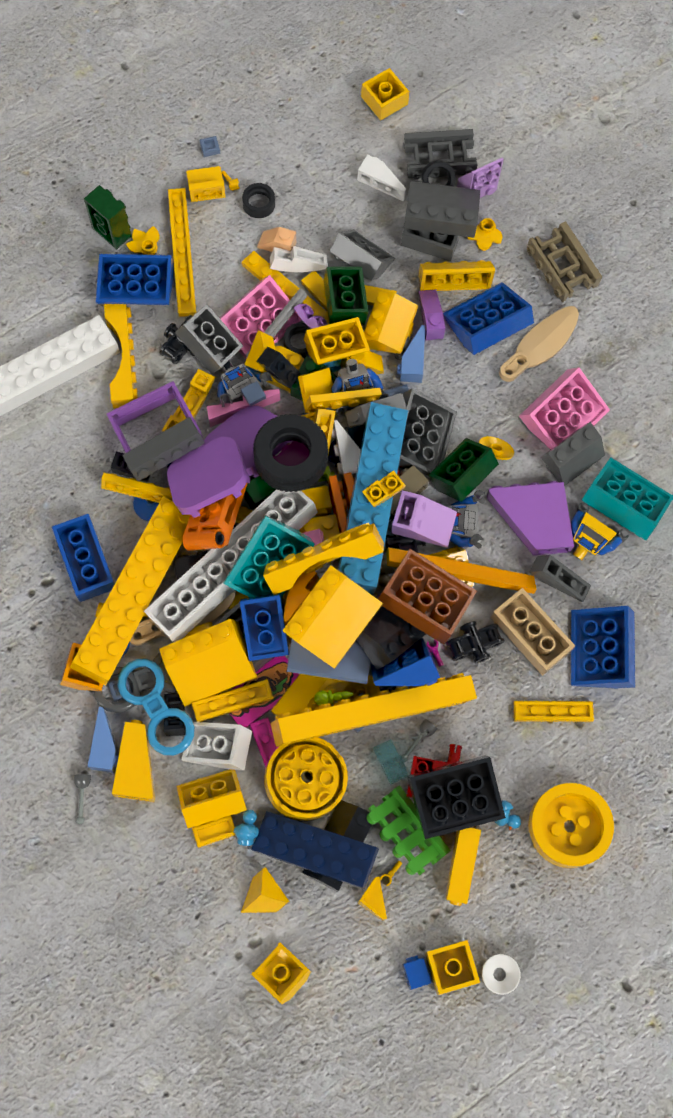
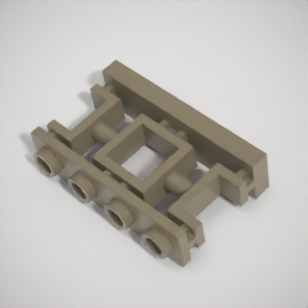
M566 221L561 223L559 228L553 229L551 234L553 238L543 243L539 236H536L535 239L533 237L529 239L527 245L528 254L534 258L537 268L542 270L546 282L551 284L555 296L560 298L561 302L566 301L568 297L571 298L574 293L572 288L581 283L585 285L587 290L591 287L599 286L602 275ZM562 241L565 247L558 250L556 245ZM549 248L552 253L545 257L542 251ZM565 255L571 266L560 270L554 260ZM580 268L583 275L576 277L573 272L578 271ZM567 276L570 281L563 284L560 279Z

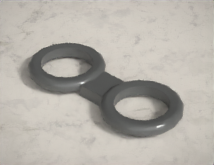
M159 652L153 659V662L160 667L163 659ZM116 667L112 676L119 675L123 667ZM149 668L136 672L132 671L127 677L133 684L134 690L132 695L140 697L141 692L154 688L156 685L155 674ZM164 681V691L177 692L174 684ZM94 691L96 701L106 711L114 713L126 712L135 706L127 701L117 705L109 703L105 700L102 691Z

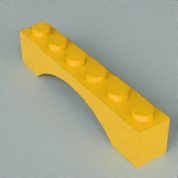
M104 304L107 327L114 332L122 347L120 368L110 383L113 409L119 408L138 398L137 388L134 389V383H137L136 372H133V366H136L135 356L131 354V350H134V341L130 339V334H133L132 323H129L132 313L131 307H127V304Z
M374 523L370 525L365 524L353 532H344L338 538L333 540L327 539L318 546L307 547L298 554H289L280 561L268 563L265 566L263 577L273 595L291 589L295 581L306 569L322 560L334 557H356L365 560L383 553L384 542Z

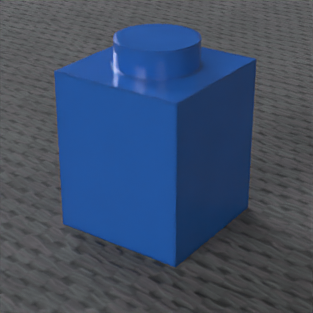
M418 955L407 958V963L402 964L410 990L432 983L424 958L419 959Z

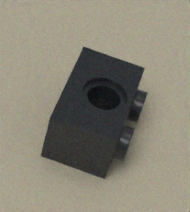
M267 347L256 361L278 383L288 388H291L298 379V376L301 375L280 352L270 347Z

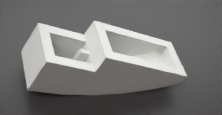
M293 246L291 251L274 247L270 256V269L278 271L312 272L328 267L327 255Z

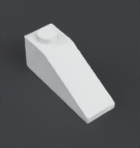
M367 154L358 169L357 180L404 201L406 188L383 161Z

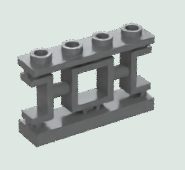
M473 129L405 133L403 143L405 153H414L415 160L407 162L408 178L419 179L422 177V171L427 164L420 165V160H428L429 163L435 161L433 160L432 151L448 150L449 159L441 160L453 168L455 176L466 175L476 170L478 166L476 157H467V149H473L474 146ZM452 146H461V150L453 151ZM418 148H427V152L419 153ZM462 157L463 162L454 163V158ZM439 167L434 168L429 174L431 178L448 176V172Z

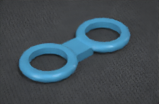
M149 659L133 660L122 668L118 676L120 695L127 702L134 705H143L151 719L147 729V737L150 745L156 752L169 756L184 752L194 738L195 727L192 719L186 712L180 709L168 708L161 696L164 688L162 669ZM139 667L151 669L156 677L154 689L143 697L131 695L126 686L129 673ZM167 717L180 718L186 727V735L183 741L174 747H165L156 738V728L159 722Z

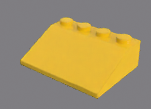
M330 565L282 631L335 669L383 603L336 567Z
M228 619L159 649L165 668L185 707L191 705L192 702L211 697L257 678L253 663L248 658L247 645L239 622L233 619Z

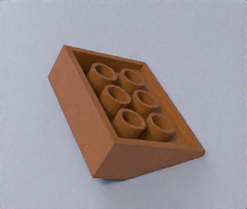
M409 549L378 600L383 603L382 606L444 645L451 637L477 590L412 549Z

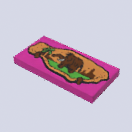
M286 656L273 658L256 672L257 678L231 689L234 690L268 679L274 697L272 700L229 713L237 725L247 728L250 726L249 724L254 723L269 712L299 676L298 673L287 672L288 659Z

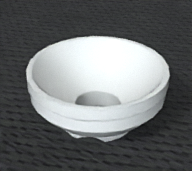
M504 954L494 955L483 965V982L493 993L509 994L517 988L520 982L521 972L519 966L510 956ZM497 968H502L505 971V978L502 981H497L493 976L494 970Z

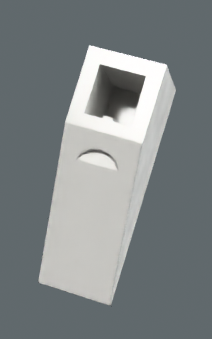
M334 420L332 438H336L337 445H334L335 456H339L340 463H337L338 474H342V477H344V473L351 472L352 477L355 478L360 449L340 423Z

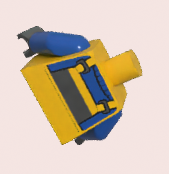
M582 503L578 505L571 521L573 541L579 544L573 555L580 560H583L588 552L594 555H604L612 552L628 539L629 535L626 537L621 536L620 533L623 529L616 533L588 514L589 506L586 510H582Z

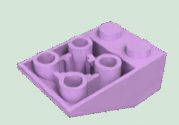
M500 158L458 178L457 187L480 190V198L493 194L497 190L504 159Z
M402 490L392 524V533L448 548L457 512L422 495Z

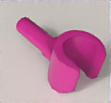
M434 639V644L436 645L434 647H431L427 641L428 649L435 656L439 667L443 666L438 652V641Z

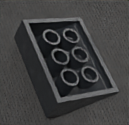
M381 593L378 594L377 596H375V598L378 599V598L380 597ZM381 606L357 638V642L376 670L395 660L424 637L426 633Z
M484 755L407 775L411 795L425 839L506 818L489 756Z

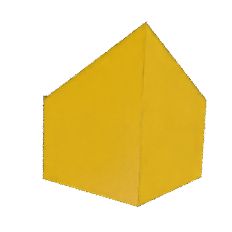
M266 867L252 878L241 913L278 912L290 902Z
M375 877L358 904L383 921L387 919L380 877Z

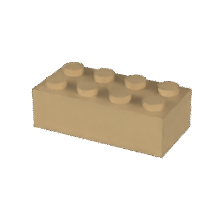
M523 588L492 613L491 619L498 624V627L542 676L566 657L575 647L572 641Z

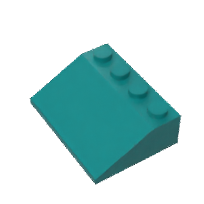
M610 457L587 490L582 501L647 541L672 502L673 495Z
M265 515L223 583L249 598L272 595L273 593L263 577L265 566L272 561H280L289 554H298L307 547H314L315 543L309 536ZM285 591L280 593L281 598L284 595Z

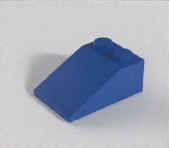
M280 593L241 599L240 607L249 661L289 655L287 636L282 631L285 628Z

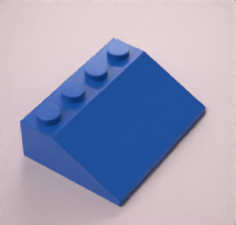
M99 254L96 304L169 305L174 270L172 255Z
M503 282L443 313L444 319L460 342L473 355L534 323L532 305Z
M629 606L571 610V641L575 645L571 651V686L614 689L635 688V612Z
M424 638L418 640L395 660L376 670L372 662L370 663L375 686H423L425 684L429 686L436 683L437 679L440 678Z

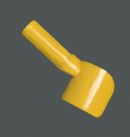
M222 171V175L227 180L230 190L240 189L238 178L231 179L225 171Z
M398 861L387 874H383L380 877V881L384 876L389 877L390 882L386 887L392 883V877L403 864L401 861Z

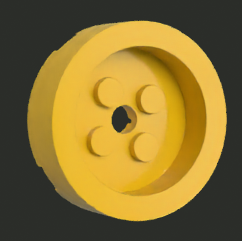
M318 737L278 747L271 756L264 775L265 791L272 805L286 817L299 821H311L328 814L341 801L348 782L347 767L343 757L332 744ZM303 772L311 773L312 781L304 782L301 774Z
M564 783L552 787L535 802L529 815L528 830L533 846L545 860L562 868H578L596 861L607 851L613 839L614 820L607 802L595 790L582 784ZM566 821H572L575 830L573 832L565 830L564 823Z

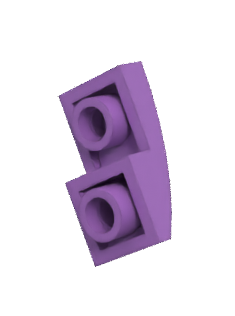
M298 304L294 307L299 317L311 329L328 325L323 317L313 316V310L309 305Z

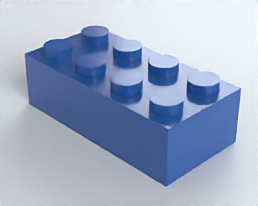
M89 514L52 526L79 602L110 592L115 583Z

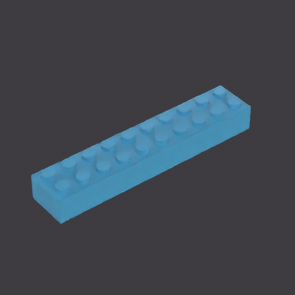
M371 402L367 412L345 531L362 524L374 523L385 545L393 497L373 507L362 491L375 481H380L393 470L397 474L408 410ZM383 553L365 560L356 557H340L338 570L373 595L378 585Z

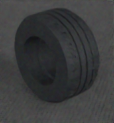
M284 414L280 415V417L272 418L271 421H267L260 428L254 439L253 456L258 475L261 476L265 483L272 488H276V490L297 492L310 488L311 485L313 486L320 480L327 467L328 442L323 430H321L317 423H314L313 420L305 416ZM298 441L308 448L309 457L299 465L286 466L277 462L273 458L272 452L282 442Z

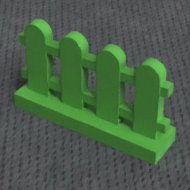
M400 785L383 797L382 800L384 802L378 807H375L373 804L368 808L370 813L367 815V821L370 824L379 822L383 828L379 833L380 838L384 841L392 839L396 844L392 849L393 855L397 858L405 856L409 861L405 866L408 874L414 875L418 873L420 876L425 872L424 866L430 862L434 865L451 851L440 836L429 839L424 838L415 805L407 797V794ZM392 812L397 819L389 824L385 817ZM405 829L409 836L401 840L397 834ZM418 845L422 852L414 857L410 850Z

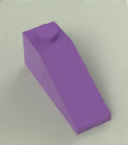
M436 289L419 291L423 325H425V340L443 339L445 323Z

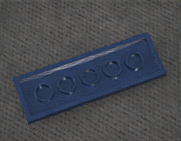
M268 811L265 813L259 828V834L251 849L259 854L364 890L379 851L375 846Z

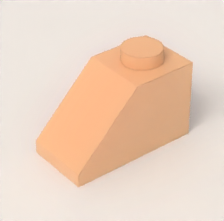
M282 227L263 231L257 247L270 252L273 251L274 247L291 251L293 246L296 245V231Z

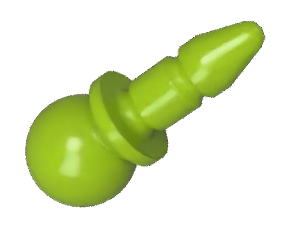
M321 690L315 694L314 701L318 706L327 703L333 704V700L348 699L353 696V693L343 691L332 694L331 690L328 692Z

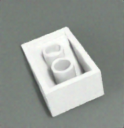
M193 722L195 727L194 738L190 746L183 752L182 761L224 769L245 770L252 735L251 730L237 724Z

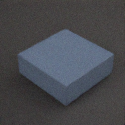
M216 136L200 139V146L204 157L220 154Z
M257 381L241 389V393L249 406L266 399V395Z
M127 678L126 686L129 693L132 695L133 692ZM118 679L109 682L108 686L114 702L124 699L118 689Z

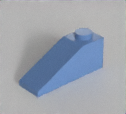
M421 325L403 354L401 364L397 365V375H400V382L422 383L425 325Z
M99 707L88 767L91 770L115 773L119 757L106 711L103 707Z

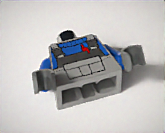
M349 359L346 362L347 368L338 371V377L331 388L332 393L380 388L381 396L386 395V397H389L383 391L384 387L379 376L370 368L366 369L364 364H357L356 359ZM344 406L340 407L343 410V415H346L347 409ZM338 408V409H334V411H336V412H335V415H336V416H339V413H338L339 408Z
M228 361L222 366L225 373L220 376L221 381L218 383L217 396L221 401L222 407H225V403L233 404L232 402L243 401L242 388L256 381L262 388L261 383L265 387L267 386L266 381L272 382L273 380L269 372L261 373L246 367L244 364L234 367L231 361Z
M477 490L474 495L466 497L462 502L457 501L448 506V508L457 512L449 541L458 547H472L473 545L478 549L482 547L478 542L484 539L481 535L477 534L479 504H476L477 501L481 504L486 502L485 498H480L481 495L485 494L482 490Z

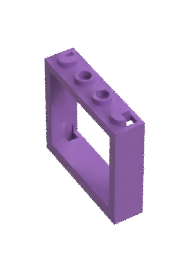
M174 381L107 413L125 453L131 451L119 426L175 398L185 417H190L200 432Z

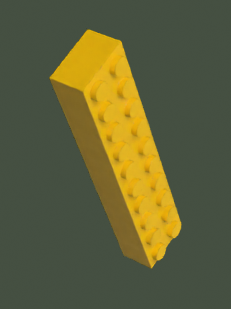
M162 497L70 665V668L105 686L183 542V535L190 515H182L174 502L168 498Z
M460 673L446 679L445 677L438 678L436 683L426 686V684L423 686H410L409 689L408 686H403L390 691L391 693H389V690L377 692L371 698L367 694L353 699V702L350 699L341 700L338 703H334L332 707L331 703H327L314 708V711L310 707L295 712V715H292L291 712L280 714L275 717V721L271 722L275 745L278 747L475 700L477 696L472 676H464V673Z

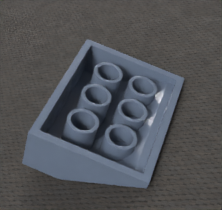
M291 638L287 672L367 684L370 659L357 640L334 669Z

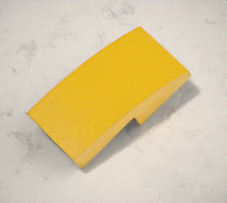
M393 470L380 481H375L363 490L362 493L371 505L376 507L403 490L406 485Z

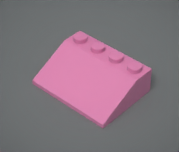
M270 275L263 278L219 317L243 345L238 352L246 359V354L251 349L258 330L264 333L290 301ZM296 311L273 338L274 344L284 336L288 327L302 320Z
M577 367L567 369L519 417L538 439L549 449H552L583 425L591 422L594 426L610 409L582 370Z

